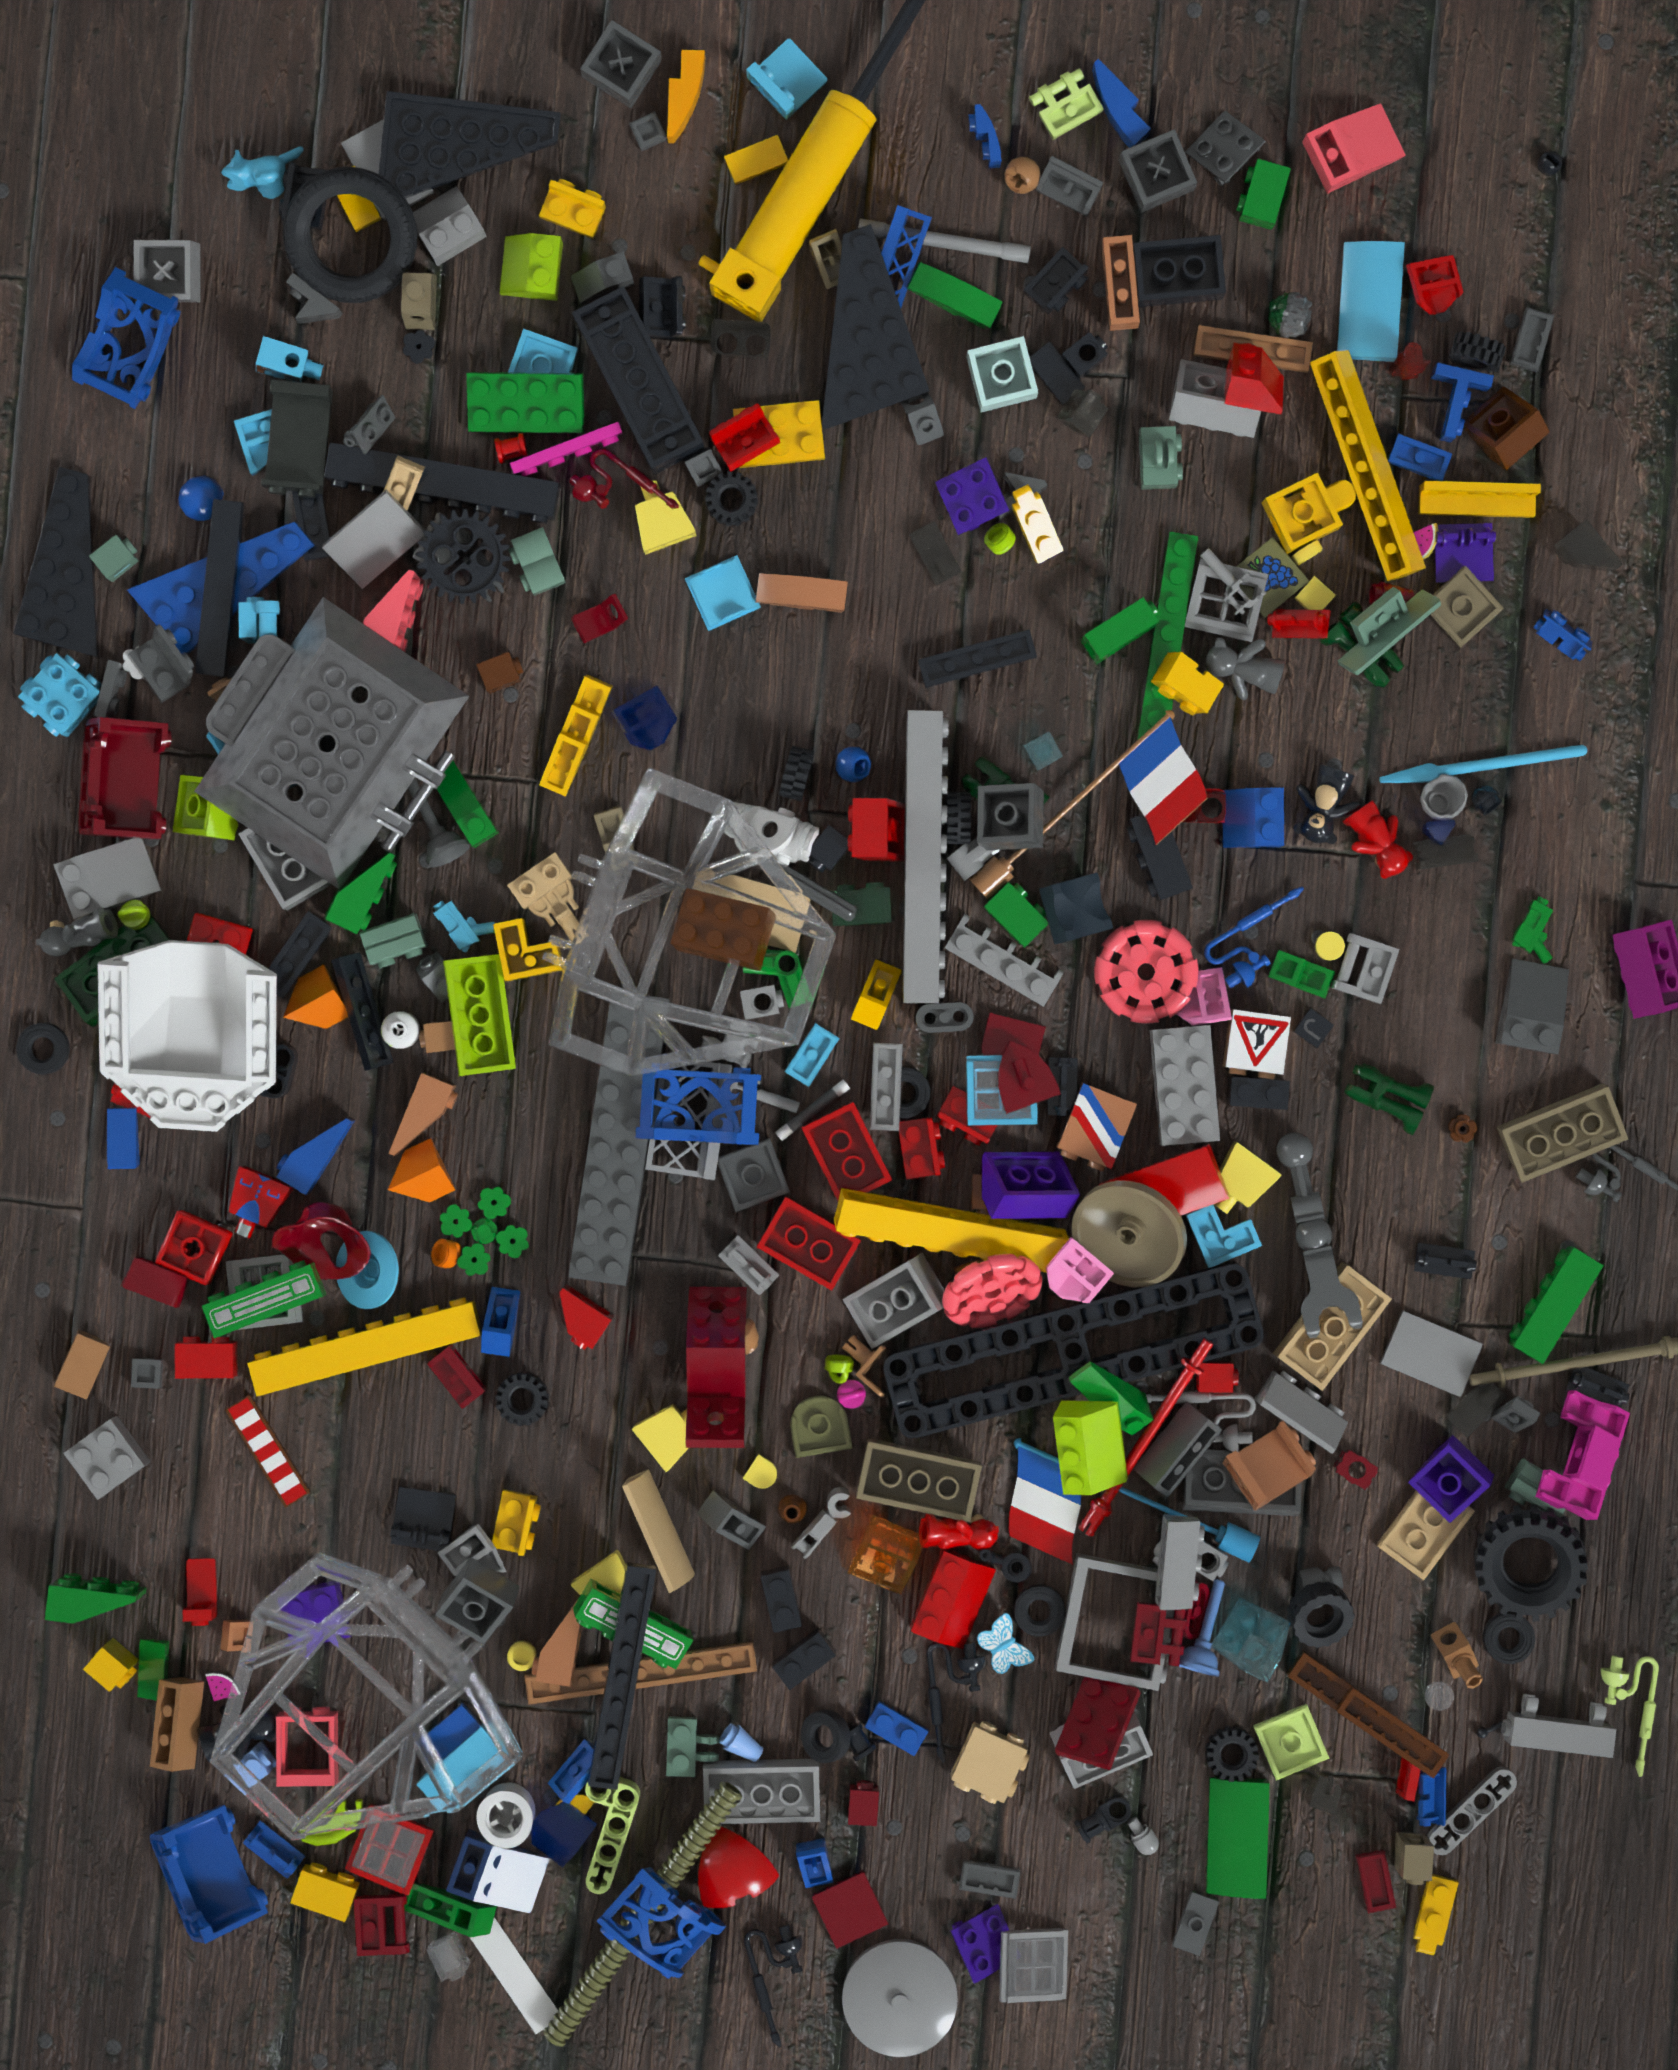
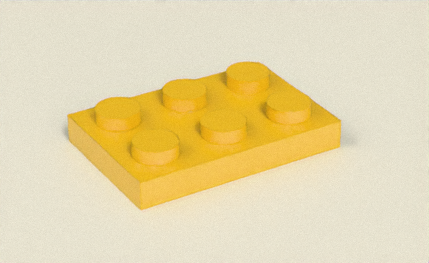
M819 400L761 406L765 417L778 435L781 443L739 468L825 460ZM745 408L733 409L734 417Z

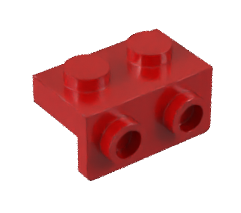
M758 403L752 407L745 408L740 414L718 424L709 432L715 448L730 471L737 469L781 443Z

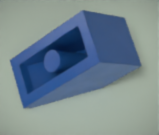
M497 1287L491 1288L482 1329L481 1353L510 1357L520 1291Z

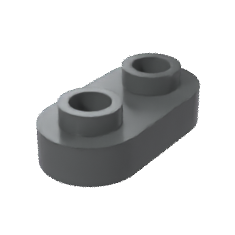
M962 1002L926 1004L917 1011L916 1024L922 1031L927 1033L963 1031L971 1026L974 1016L972 1009ZM956 1011H961L964 1014L962 1022L954 1021L953 1015ZM927 1013L935 1015V1022L933 1024L925 1022L924 1017Z

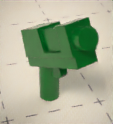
M1538 896L1537 900L1531 901L1523 922L1519 924L1511 940L1513 941L1512 946L1521 947L1528 954L1534 950L1541 962L1545 964L1553 957L1543 944L1547 934L1542 931L1553 909L1547 907L1548 900Z

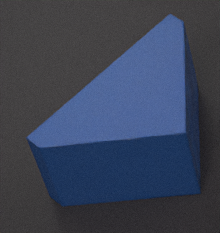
M825 1838L797 1843L796 1856L805 1888L833 1883Z

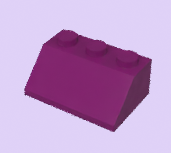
M1672 919L1613 934L1614 950L1618 955L1621 978L1625 983L1628 1005L1632 1011L1633 1018L1655 1015L1678 1008V941Z

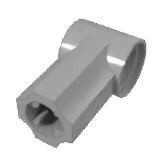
M976 838L970 844H964L956 850L947 860L961 878L966 881L1000 850H986L977 843Z

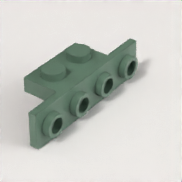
M1392 587L1350 622L1358 644L1337 660L1338 664L1353 674L1359 675L1440 607V599L1422 589L1405 603L1401 591Z

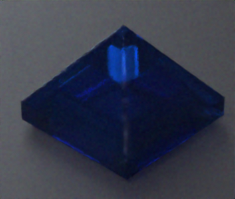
M1455 820L1427 822L1422 828V833L1439 845H1442L1456 825Z

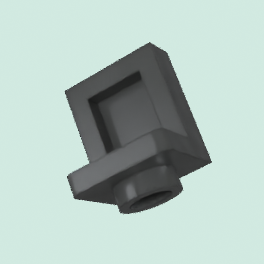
M436 951L434 954L424 957L415 970L426 986L443 1003L448 999L444 959Z

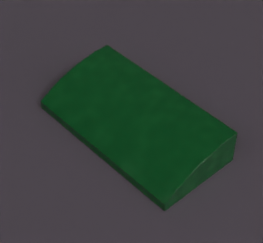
M150 913V919L145 927L139 930H132L123 925L118 929L116 938L105 939L54 979L84 1022L95 1027L99 1024L98 962L172 939Z

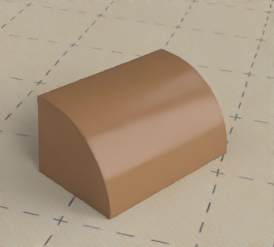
M78 1329L56 1378L54 1387L87 1400L110 1345L100 1338Z

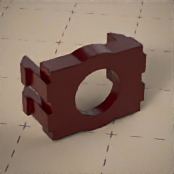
M1349 1449L1347 1452L1342 1450L1339 1455L1342 1458L1341 1462L1336 1460L1333 1465L1336 1467L1335 1472L1343 1476L1348 1482L1366 1490L1372 1483V1478H1375L1378 1473V1467L1370 1463L1365 1457L1357 1455ZM1359 1461L1364 1464L1365 1473L1362 1477L1353 1478L1350 1476L1349 1466L1351 1463Z

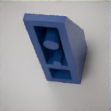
M346 1118L294 1150L289 1156L285 1154L276 1167L280 1171L276 1177L304 1195H309L355 1120Z

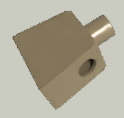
M429 273L402 274L401 315L406 330L435 331L437 275ZM412 316H420L423 318H412Z

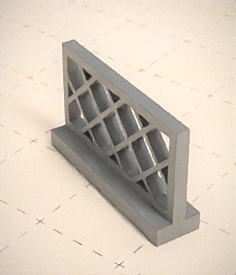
M661 1055L660 1064H667V1061L679 1063L684 1071H695L699 1067L712 1068L711 1072L731 1073L732 1065ZM684 1064L695 1066L688 1070ZM679 1077V1082H681L686 1077ZM658 1078L655 1099L659 1101L662 1100L663 1095L659 1088L663 1090L670 1088V1082L664 1078ZM710 1078L720 1089L726 1080ZM666 1080L669 1086L663 1089L664 1081ZM702 1086L698 1087L695 1092L687 1098H683L677 1104L678 1106L684 1105L701 1129L703 1124L699 1118L705 1115V1120L712 1111L722 1108L718 1100L709 1091L708 1096L703 1091L705 1088ZM701 1093L707 1101L706 1109L696 1115L687 1102ZM654 1105L653 1127L660 1112V1106ZM725 1113L714 1117L713 1125L716 1128L723 1126V1121L720 1118H724ZM649 1139L645 1170L715 1180L720 1143L696 1141L692 1144L690 1141H686L689 1147L675 1156L666 1144L670 1140H659L660 1143L655 1146V1140ZM698 1144H700L699 1153H698L697 1150L694 1148V1147H696ZM664 1146L673 1159L663 1166L653 1165V1153ZM690 1150L698 1158L696 1171L684 1169L678 1160ZM674 1162H676V1164L679 1166V1168H674V1167H669V1166L672 1165Z

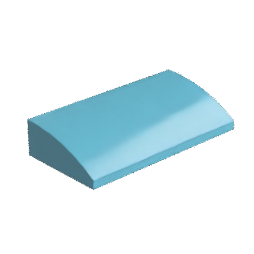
M1344 242L1337 351L1349 350L1351 358L1355 360L1394 362L1397 359L1405 242Z

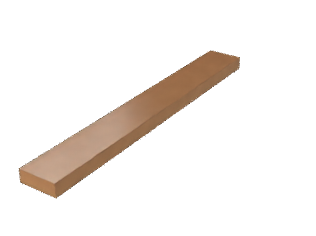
M750 1641L689 1650L684 1655L677 1669L670 1666L663 1668L653 1662L650 1656L641 1657L635 1689L756 1672L757 1664L754 1643ZM609 1662L576 1667L572 1687L535 1681L536 1675H532V1673L525 1674L528 1704L603 1694Z

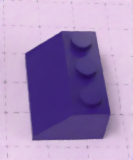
M984 1152L982 1156V1199L991 1219L1068 1218L1080 1193L1062 1155H1060L1061 1153Z

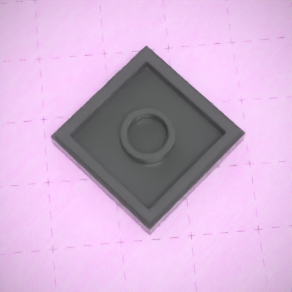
M770 1138L760 1141L759 1145H749L718 1157L717 1163L736 1212L790 1192Z

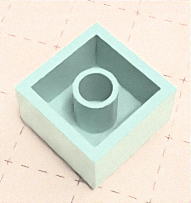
M1024 336L967 351L966 358L980 412L1037 398L1038 389Z

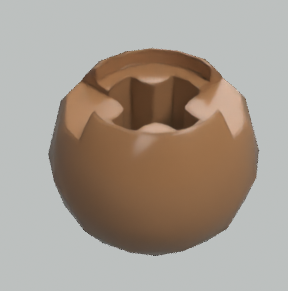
M1017 157L1007 164L1004 172L1005 182L1015 193L1026 194L1038 186L1041 178L1040 168L1035 161L1028 157Z

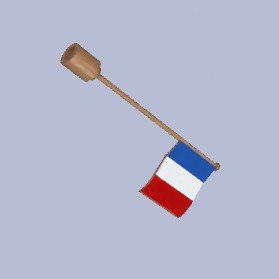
M1166 710V715L1043 826V834L1118 766H1120L1131 796L1149 823L1155 845L1160 843L1208 798L1202 779L1181 746L1172 723L1175 717L1174 712ZM1018 849L1007 860L1003 856L999 860L993 856L969 880L989 900L1014 877L1010 873L1014 870L1011 864L1027 849Z

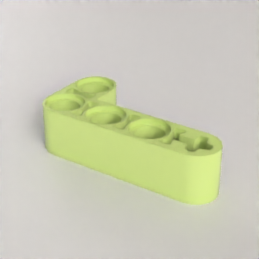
M623 1777L619 1778L617 1790L607 1789L602 1793H597L592 1787L588 1786V1782L585 1787L586 1796L591 1801L609 1807L586 1876V1886L594 1894L605 1893L612 1884L640 1797L639 1786L632 1780ZM625 1789L630 1790L634 1794V1799L625 1802L620 1799L619 1792ZM614 1817H620L624 1820L625 1826L621 1829H615L610 1825V1820ZM607 1844L612 1845L616 1849V1854L610 1857L605 1856L601 1852V1847ZM600 1866H606L601 1883L595 1882Z

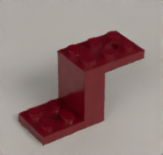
M689 1287L686 1338V1448H744L747 1287ZM715 1309H720L723 1312L713 1313L711 1311ZM717 1420L721 1421L722 1423L718 1425H713L709 1422Z

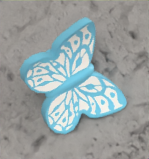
M1007 1612L1000 1615L993 1622L992 1630H983L977 1636L978 1644L983 1649L991 1651L992 1667L1000 1674L1006 1673L1011 1664L1019 1667L1034 1661L1032 1652L1020 1643L1015 1642V1638L1012 1637L1013 1625L1011 1617Z

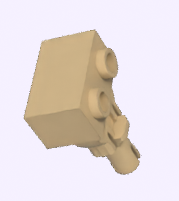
M554 852L507 886L523 909H529L535 915L545 918L550 927L556 924L550 916L552 914L571 940L572 945L575 946L580 943V940L573 929L576 930L582 940L589 935L567 905V902H569L573 910L579 908L573 899L574 889L570 881L574 877L559 855Z

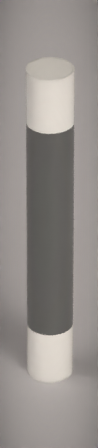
M844 1079L841 1080L775 1133L783 1141L849 1090L850 1087Z

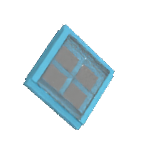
M1003 1055L966 1056L968 1126L1037 1124V1103L1006 1114L998 1088V1071Z

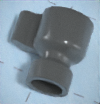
M1339 1566L1329 1567L1326 1571H1322L1318 1567L1298 1570L1300 1590L1308 1584H1315V1582L1325 1583V1581L1333 1585L1336 1584L1340 1589H1343V1579Z

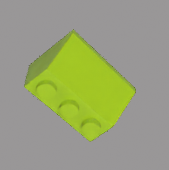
M1061 1401L1053 1416L1063 1494L1093 1495L1125 1483L1128 1478L1118 1402Z

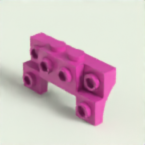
M1576 1390L1568 1391L1560 1417L1578 1428L1563 1475L1551 1469L1543 1470L1535 1497L1557 1509L1565 1508L1585 1520H1597L1606 1490L1611 1482V1474L1615 1461L1619 1456V1448L1630 1413L1618 1406L1595 1400Z

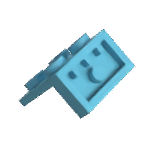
M787 39L760 65L754 62L746 69L747 79L785 120L790 118L827 83L826 76L791 39Z

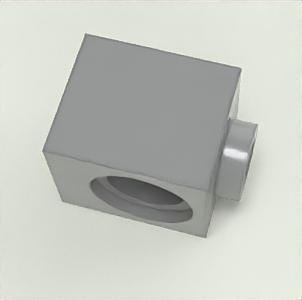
M774 985L740 991L745 1020L780 1014L779 1008L784 1007L781 990L775 991ZM762 993L767 994L771 998L770 1007L763 1011L757 1009L754 1004L756 996Z
M1204 1540L1203 1543H1198L1197 1554L1212 1553L1214 1554V1561L1210 1566L1201 1565V1571L1198 1573L1214 1581L1216 1576L1221 1577L1226 1571L1229 1564L1226 1561L1228 1556L1225 1552Z

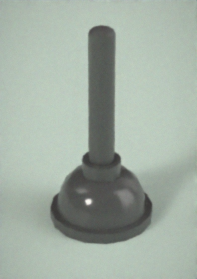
M416 778L408 787L412 797L415 796L420 788ZM426 799L419 809L430 830L428 833L430 840L426 847V862L429 867H439L462 856L469 849L470 845L467 840L462 839L456 832L446 831L444 826L439 825Z

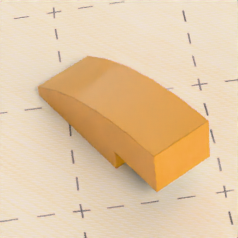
M682 50L681 79L669 78L668 143L676 142L695 109L704 78L705 50Z

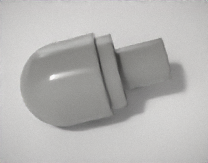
M1137 1817L1128 1820L1127 1824L1132 1830L1130 1835L1131 1841L1138 1851L1144 1855L1155 1853L1159 1847V1840L1151 1827H1148L1147 1824L1142 1825Z

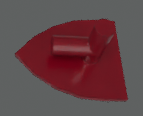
M1010 1041L1002 1056L998 1071V1088L1006 1114L1060 1095L1059 1087L1050 1068L1040 1056L1027 1047Z

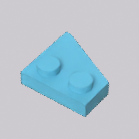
M272 409L234 421L252 476L256 475L267 464Z

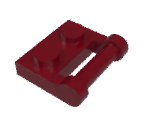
M393 1893L391 1895L355 1896L354 1915L357 1956L401 1955L410 1952L409 1942L406 1941L404 1907L407 1904V1895ZM393 1906L394 1943H387L385 1907Z

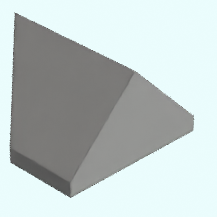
M479 1524L470 1527L438 1552V1555L454 1576L459 1573L470 1557L495 1572H507L496 1547Z

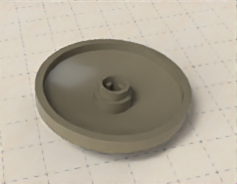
M1111 1181L1096 1186L1083 1197L1073 1215V1239L1114 1273L1109 1279L1113 1283L1129 1287H1145L1157 1284L1167 1279L1177 1269L1184 1256L1187 1234L1179 1212L1165 1196L1144 1184L1132 1181Z

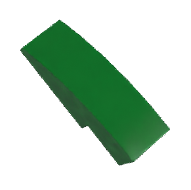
M918 262L906 289L952 315H959L982 329L991 328L1003 303L988 293L922 262Z

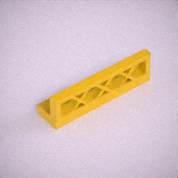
M1424 481L1419 485L1418 515L1534 518L1536 514V496L1541 491V484Z

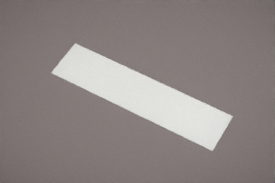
M494 1917L490 1934L470 1937V1939L535 2034H538L548 2027L549 2021L554 2020V2014L559 2013V2011Z

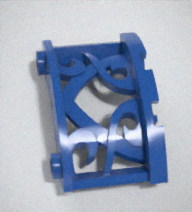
M115 267L101 289V297L95 316L100 319L96 325L98 326L95 334L89 332L79 354L74 360L72 380L81 385L86 383L130 404V407L136 409L139 402H145L150 394L151 386L149 384L161 361L172 327L176 325L180 317L181 311L177 309L178 298L172 296L170 299L126 278L125 271ZM144 303L153 307L144 312L141 309ZM118 309H121L124 314L130 311L129 316L121 320L117 315ZM155 309L161 311L159 320L153 317ZM136 319L142 329L146 348L135 355L121 359L120 343L110 331L112 327H124ZM153 328H157L156 336L154 334ZM106 344H110L113 348L112 360H109L112 353L105 354L103 352V347ZM146 360V363L142 369L138 364ZM117 370H121L120 379L123 383L127 382L129 374L135 376V384L130 391L114 384ZM91 371H109L107 380L91 373Z
M651 1063V1069L640 1068V1074H643L640 1127H636L635 1138L759 1145V1133H755L757 1083L761 1081V1075L751 1074V1068H733V1073L669 1070V1064ZM675 1076L695 1078L680 1087L679 1080ZM655 1078H664L670 1082L669 1089L663 1090L659 1088L664 1096L669 1097L666 1102L654 1099ZM708 1078H719L726 1080L724 1081L720 1089L714 1082H712ZM741 1082L743 1083L742 1104L733 1106L730 1100H735L740 1095V1092L734 1094L731 1092L730 1087L733 1083ZM702 1086L718 1100L722 1108L712 1111L705 1118L702 1130H696L693 1116L689 1111L677 1104L687 1094ZM654 1105L662 1108L653 1127ZM673 1110L684 1115L685 1123L683 1125H675L674 1119L678 1116L670 1115ZM742 1110L741 1129L736 1111ZM725 1113L727 1118H720L723 1121V1126L716 1128L713 1125L714 1117Z
M651 1867L642 1868L629 1886L597 1920L602 1926L600 1931L606 1938L611 1941L616 1939L630 1952L651 1967L657 1969L668 1979L671 1976L680 1978L684 1974L681 1968L712 1934L719 1935L726 1928V1925L709 1908L690 1899L685 1903L678 1899L679 1892L662 1879ZM642 1884L643 1888L637 1903L630 1899V1897ZM664 1904L665 1909L661 1912H658V1905ZM623 1905L637 1912V1916L631 1912L622 1913L623 1918L629 1920L627 1926L619 1925L612 1918ZM678 1914L675 1930L679 1937L662 1943H651L648 1920L667 1921ZM691 1923L689 1926L685 1927L687 1932L683 1933L684 1926Z

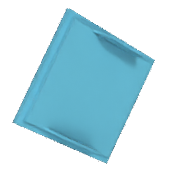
M738 555L685 578L708 631L761 608L759 603H755L756 595Z

